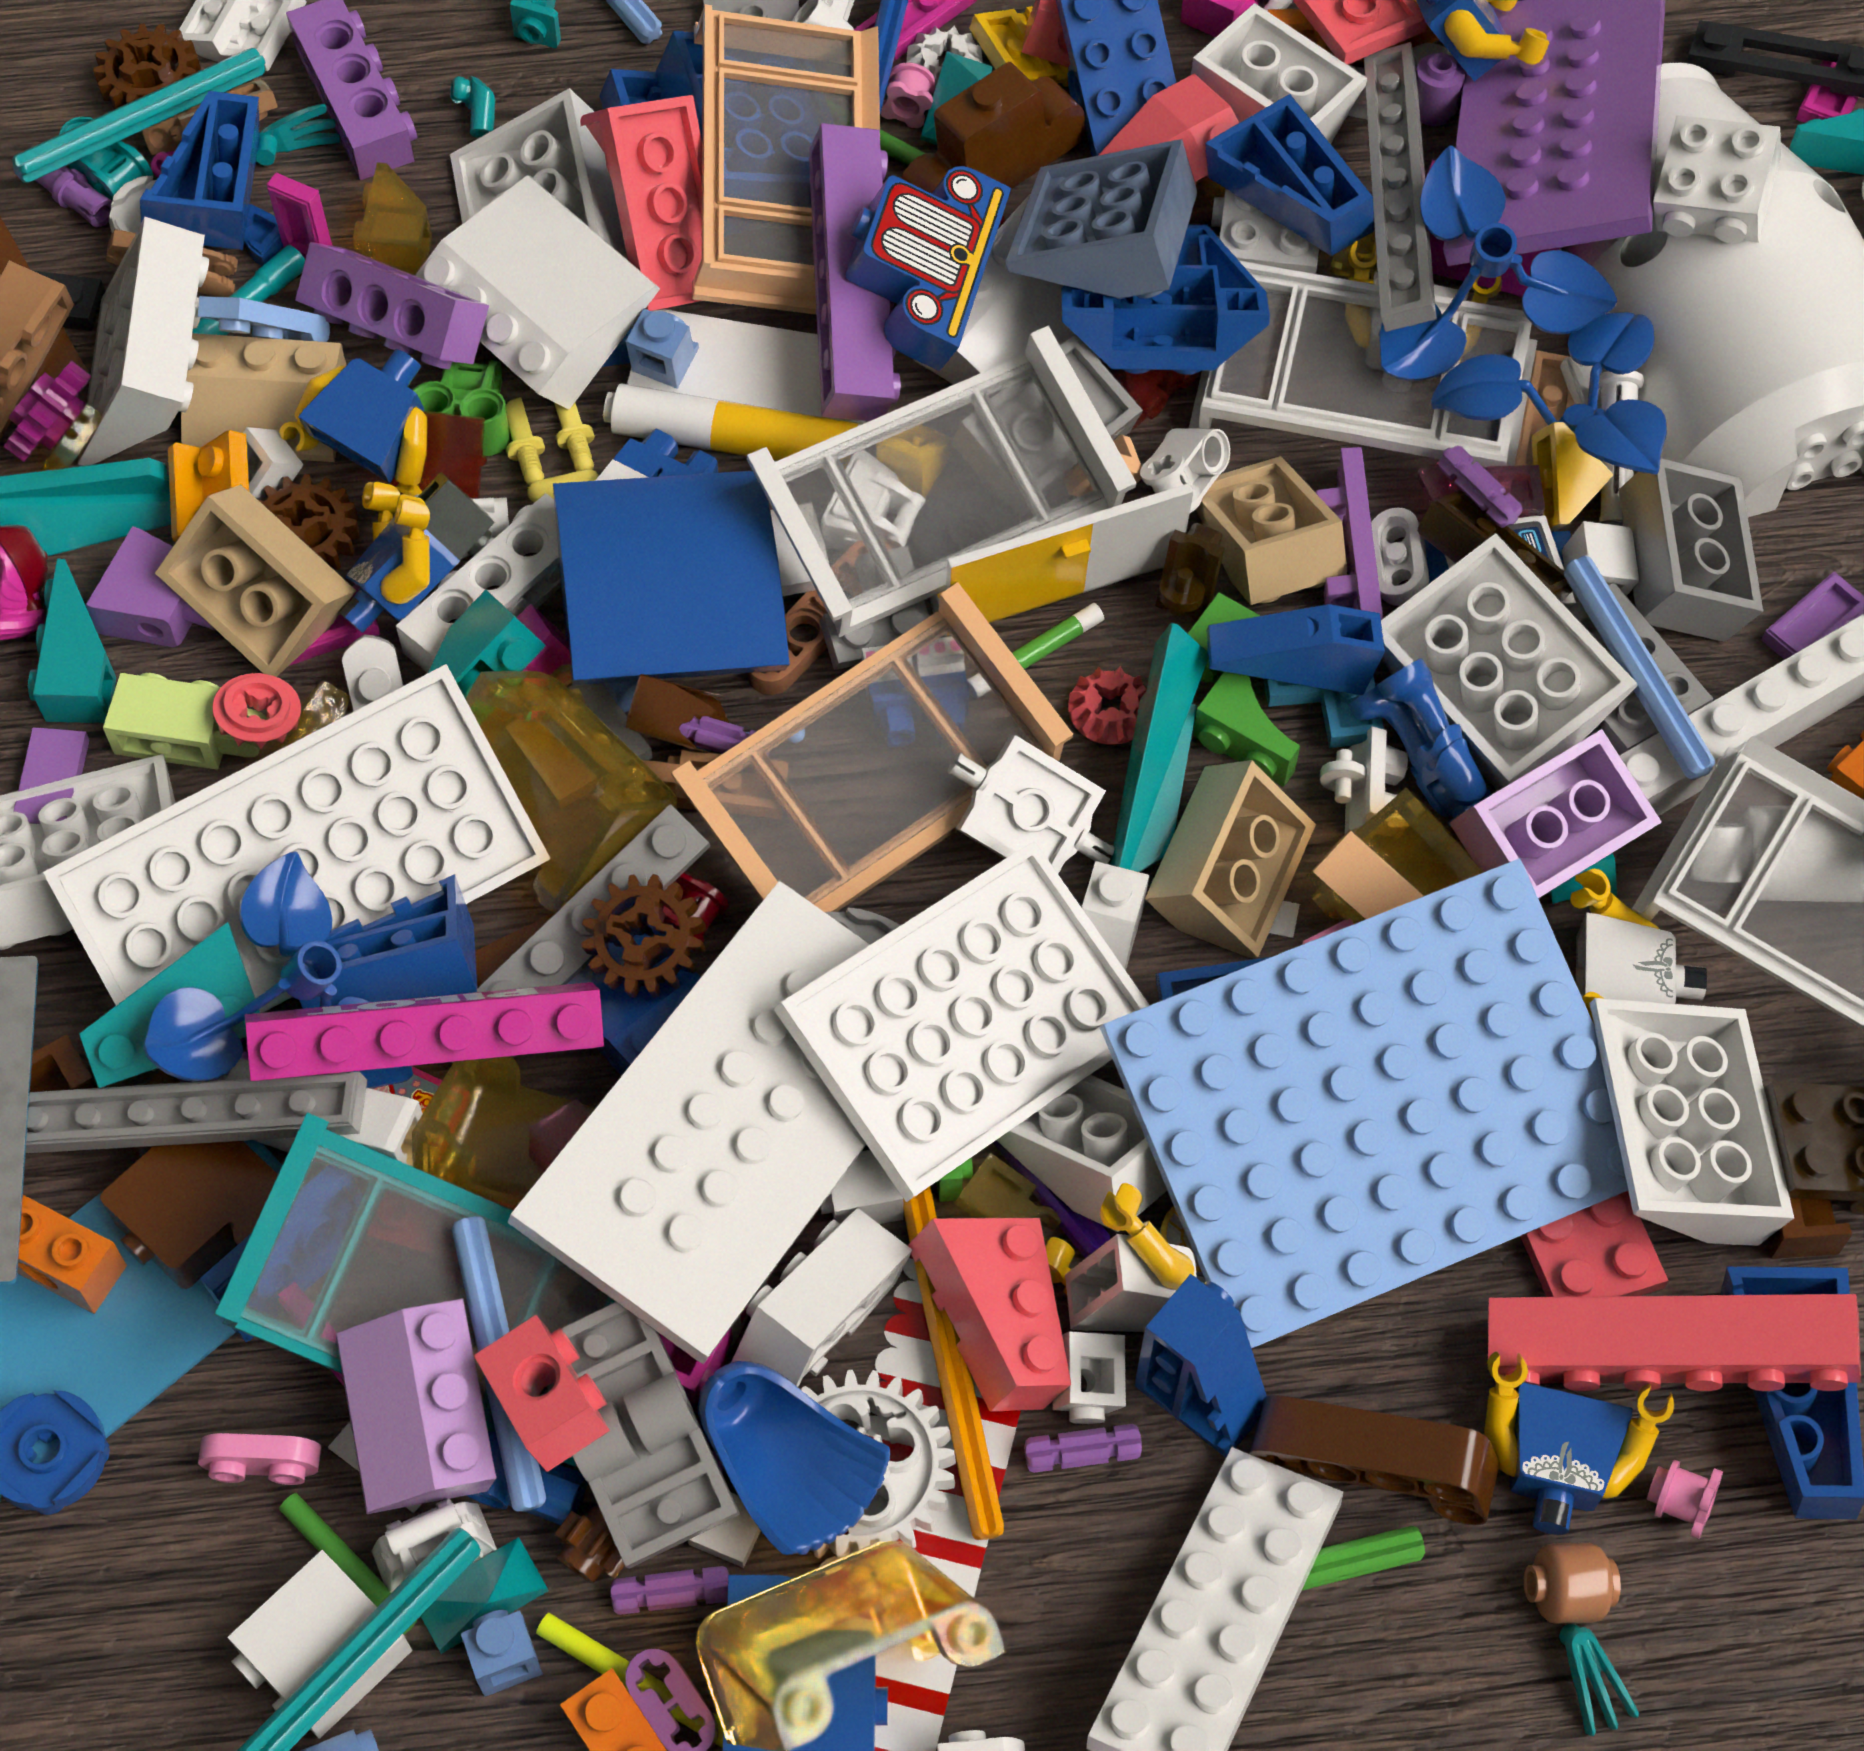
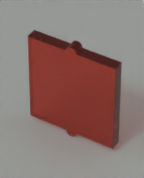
M424 411L428 420L427 454L421 482L417 486L423 491L442 471L470 498L479 499L482 466L487 463V457L483 455L485 418ZM394 477L390 485L396 487L399 482Z

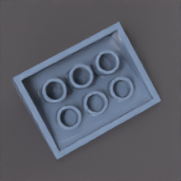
M1179 139L1040 167L1005 261L1008 272L1116 298L1131 296L1151 298L1159 295L1164 290H1169L1197 196V189L1183 140Z

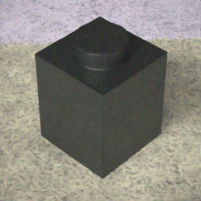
M442 471L418 496V498L425 501L430 512V520L426 529L459 560L466 553L470 556L475 555L490 539L492 532L488 529L495 522Z

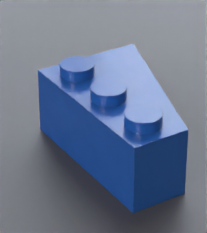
M1291 94L1205 143L1208 178L1330 256L1335 255L1355 243V241L1374 232L1373 196Z
M455 874L439 881L442 890L413 904L410 903L407 896L390 903L393 913L363 927L359 919H356L330 932L329 937L324 942L336 949L342 961L341 973L332 983L336 987L337 993L332 997L331 1006H336L340 1000L349 996L362 998L369 1002L477 992L474 924ZM318 996L312 1000L299 1001L303 1009L320 1007L321 997Z
M1190 1274L1145 1327L1134 1386L1226 1458L1231 1447L1236 1449L1258 1422L1263 1399L1267 1395L1240 1311L1234 1307L1232 1297L1216 1283L1211 1281L1203 1283Z

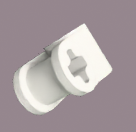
M1172 429L1166 434L1163 442L1152 457L1143 464L1140 469V476L1143 482L1152 486L1155 494L1190 483L1193 489L1191 513L1200 505L1203 496L1229 463L1230 443L1228 437L1220 429Z

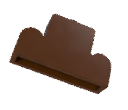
M1007 62L935 110L934 122L938 150L935 154L925 153L917 157L905 169L901 179L932 194L950 169L965 166L1013 189L1038 172L1040 167L1047 166L1086 140L1083 108L1052 78L1045 76L1032 82L1012 62Z
M161 1070L145 1085L181 1082L176 1077ZM244 1141L129 1147L137 1161L103 1190L100 1200L115 1225L126 1234L120 1239V1242L140 1264L144 1266L148 1261L152 1260L180 1288L188 1289L252 1233L278 1174Z

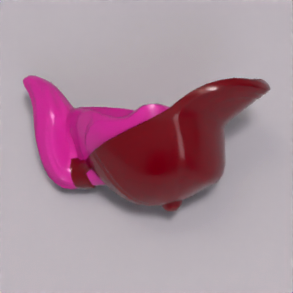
M0 525V641L28 636L36 632L39 624H44L46 620V613L39 592L42 590L47 577L48 555L42 549L30 529L24 525Z

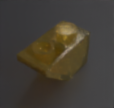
M377 162L373 181L366 182L364 186L363 208L365 214L363 221L357 220L355 223L353 234L354 249L361 251V254L415 276L428 259L433 239L427 208L387 163Z

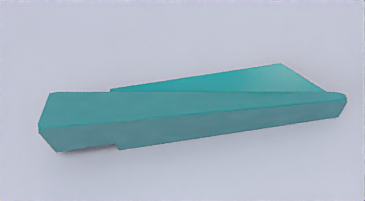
M151 458L0 476V525H24L28 527L48 556L125 537L132 526L148 531L171 525L170 487L166 465Z
M1172 622L1155 643L1147 690L1140 699L1113 844L1115 850L1110 861V865L1136 872H1141L1161 862L1174 835L1197 705L1192 704L1208 660V652L1178 624Z

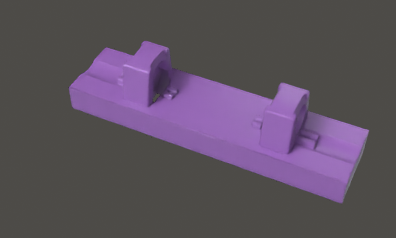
M1362 447L1341 448L1340 466L1338 467L1336 477L1338 487L1316 490L1315 492L1342 521L1348 575L1326 578L1324 601L1325 605L1331 604L1380 613L1382 620L1383 613Z

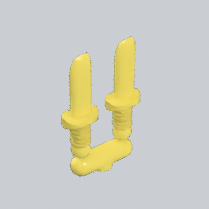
M521 397L510 400L506 404L508 425L513 440L506 446L509 459L519 461L524 480L529 485L527 495L534 503L545 493L554 499L553 483L595 481L599 476L593 470L594 462L588 446L594 440L595 435L590 425L582 424L576 403L568 410L554 402L562 430L556 434L555 438L560 448L569 450L576 472L544 479L539 455L545 451V445L541 437L532 435Z

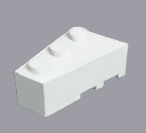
M859 1208L852 1212L841 1224L836 1220H832L816 1239L813 1245L815 1250L811 1254L806 1256L800 1252L790 1261L780 1277L782 1282L775 1289L766 1285L756 1294L746 1309V1314L751 1317V1320L732 1362L751 1361L763 1364L779 1372L799 1387L802 1378L808 1372H811L814 1376L820 1373L828 1363V1359L824 1355L846 1333L851 1336L896 1284L912 1249Z

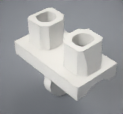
M1372 726L1367 731V740L1360 744L1352 745L1349 749L1338 750L1336 752V761L1328 762L1320 770L1321 785L1335 791L1336 802L1346 804L1345 834L1350 829L1360 838L1371 827L1394 830L1406 818L1407 800L1403 796L1385 792V783L1396 786L1404 778L1407 771L1408 754L1386 745L1387 730Z

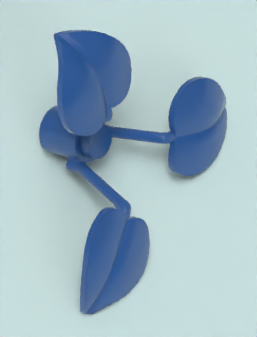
M1448 146L1440 154L1427 174L1420 197V215L1427 230L1437 239L1451 241L1465 233L1466 238L1470 242H1474L1469 258L1472 267L1451 303L1442 314L1435 304L1436 320L1387 332L1382 322L1379 333L1380 366L1386 374L1408 381L1435 378L1452 369L1460 360L1467 339L1463 329L1449 320L1454 316L1475 280L1480 275L1486 278H1495L1504 274L1508 268H1512L1518 282L1528 287L1521 303L1525 316L1535 327L1550 334H1568L1582 329L1612 310L1617 303V297L1606 279L1594 267L1580 257L1561 250L1541 252L1535 256L1530 267V276H1528L1521 265L1523 261L1522 256L1515 254L1517 238L1514 231L1507 225L1498 223L1506 204V197L1501 184L1487 169L1465 157L1455 147Z
M1630 312L1608 313L1570 334L1568 350L1572 360L1580 365L1593 367L1590 372L1587 405L1575 404L1568 407L1559 421L1555 419L1531 382L1519 380L1521 376L1520 363L1514 358L1497 354L1476 356L1454 367L1438 384L1431 399L1432 409L1446 410L1470 420H1497L1506 417L1517 409L1522 401V392H1524L1547 425L1553 422H1564L1575 434L1578 446L1588 455L1618 467L1657 475L1667 435V422L1662 410L1652 403L1635 399L1617 401L1606 412L1601 408H1597L1599 380L1603 369L1615 374H1629L1640 368L1651 355L1654 347V328L1652 322L1642 314L1635 315Z
M290 852L263 868L244 891L239 905V920L246 937L259 947L270 948L279 946V953L282 957H291L282 967L281 979L270 989L227 1018H225L221 1002L213 994L205 990L187 987L167 994L151 1013L142 1046L146 1057L163 1072L188 1081H209L225 1075L238 1063L243 1053L242 1043L231 1028L245 1020V1014L255 1013L281 993L287 992L290 996L299 1000H312L320 996V1007L331 1006L332 997L337 993V989L332 983L339 977L342 970V961L339 953L333 946L324 942L329 937L332 929V913L323 891L307 872L298 852ZM349 996L340 1000L336 1006L369 1003V1001ZM412 1066L359 1071L367 1079L366 1088L369 1089L403 1083L413 1076Z

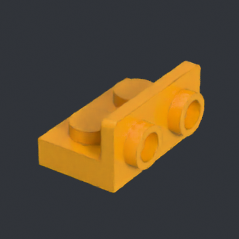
M227 430L201 448L177 442L168 447L172 539L176 542L208 495L240 484L249 491L246 434Z

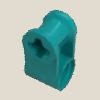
M83 116L73 118L61 127L59 135L93 119ZM122 141L116 142L68 165L70 170L76 169L84 174L91 187L113 200V196L125 183L142 176H153L152 169L145 158L134 147Z

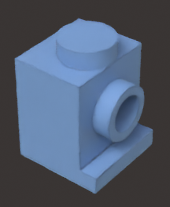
M644 308L626 340L633 372L677 389L699 349V344L692 341L690 326L686 325L679 317L664 311L652 312ZM653 356L664 361V364L651 360L650 357Z
M507 1610L487 1613L472 1623V1629L461 1633L476 1681L484 1697L543 1675L520 1610L512 1614H508Z

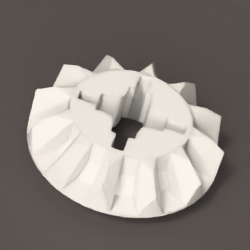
M955 25L948 32H941L934 26L930 34L918 33L915 43L908 45L907 63H916L927 68L934 76L936 88L942 66H939L937 57L941 56L943 51L949 50L954 54L982 63L981 46L974 43L972 33L960 35Z

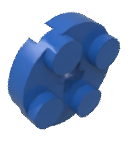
M53 1390L55 1394L45 1393L35 1396L32 1392L19 1396L0 1410V1495L7 1502L20 1509L37 1511L46 1515L59 1512L64 1506L78 1501L91 1490L104 1469V1464L109 1458V1443L106 1440L104 1427L100 1419L84 1400L66 1391ZM55 1438L60 1440L56 1447L58 1454L54 1459L49 1462L43 1461L40 1464L33 1463L37 1454L32 1447L37 1441L42 1440L48 1444Z

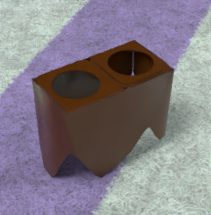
M640 674L625 727L646 736L703 751L696 749L681 733L679 727L693 720L694 716L697 719H701L704 716L728 723L729 721L722 704L715 699L721 698L702 693L707 691Z

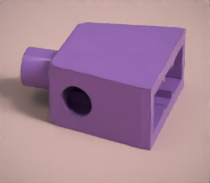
M132 526L86 604L97 633L105 636L175 647L182 643L193 623L212 630L216 629L155 574L173 546Z

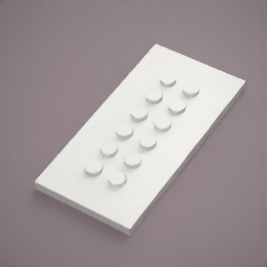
M779 880L513 1210L508 1223L690 1356L704 1364L866 1146L865 1141L780 1020L774 1008L781 1001L865 949L870 944Z

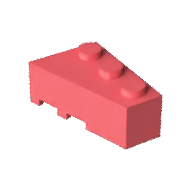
M1040 1218L932 1219L908 1246L912 1249L911 1255L914 1261L918 1262L921 1260L936 1290L932 1297L939 1311L946 1310L960 1338L956 1345L989 1411L1043 1410L1071 1386V1379Z

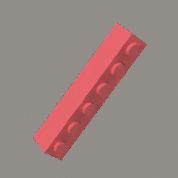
M1856 1294L1489 1298L1488 1359L1492 1353L1497 1351L1500 1354L1498 1373L1505 1376L1512 1374L1516 1370L1517 1354L1520 1353L1528 1367L1527 1378L1524 1382L1540 1386V1383H1564V1387L1569 1390L1593 1391L1600 1388V1383H1624L1625 1388L1639 1391L1642 1386L1651 1384L1650 1391L1661 1388V1383H1685V1386L1691 1390L1714 1391L1721 1389L1723 1383H1747V1386L1754 1390L1775 1391L1783 1389L1785 1383H1810V1387L1816 1390L1837 1391L1847 1388L1848 1383H1861L1859 1311Z

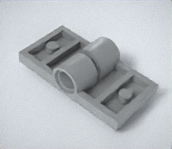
M617 1302L563 1327L562 1330L580 1356V1359L571 1364L578 1377L588 1373L607 1402L598 1411L610 1431L574 1454L573 1458L583 1477L589 1482L625 1567L630 1569L740 1515L659 1333ZM555 1383L546 1386L548 1391L553 1388Z

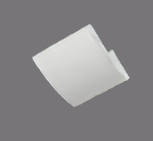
M196 0L179 30L182 32L184 41L192 40L196 54L220 62L246 49L255 48L265 59V71H269L290 33L286 12L305 6L306 0Z

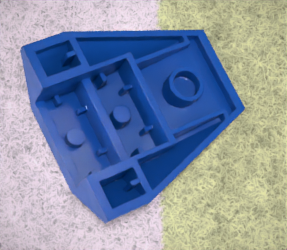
M1188 225L1170 289L1164 290L1157 296L1151 298H1139L1137 296L1116 298L1065 285L1061 288L1062 322L1111 369H1122L1128 373L1139 374L1145 373L1150 369L1174 370L1180 374H1195L1201 370H1215L1270 323L1267 292L1208 225Z

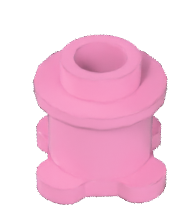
M900 63L894 66L890 73L886 91L888 97L883 101L882 117L903 121L911 128L922 127L925 121L924 112L930 109L933 103L932 94L936 83L933 74L927 68L916 63Z
M1673 1460L1669 1470L1658 1466L1647 1496L1648 1501L1657 1504L1654 1516L1661 1518L1663 1513L1692 1523L1694 1525L1690 1536L1700 1539L1704 1526L1710 1516L1723 1471L1714 1468L1711 1478L1708 1479L1679 1468L1680 1461Z

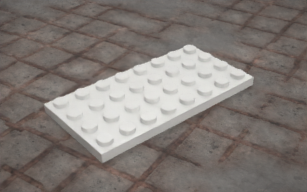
M447 664L42 873L117 1006L227 922L230 924L255 998L274 986L281 979L283 965L291 957H282L279 953V946L264 948L253 944L246 937L241 927L239 905L244 891L254 877L271 862L290 852H298L307 872L323 891L332 913L331 931L356 919H359L363 927L393 913L390 903L407 896L410 903L413 904L442 890L439 881L454 874L467 904L551 858ZM287 992L281 993L260 1008V1012L263 1013L292 996Z

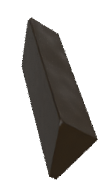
M1457 490L1432 501L1418 526L1417 531L1419 535L1455 563L1496 533L1560 602L1573 592L1564 576V570L1508 526L1504 528L1497 526L1487 516V510L1482 511L1462 490Z

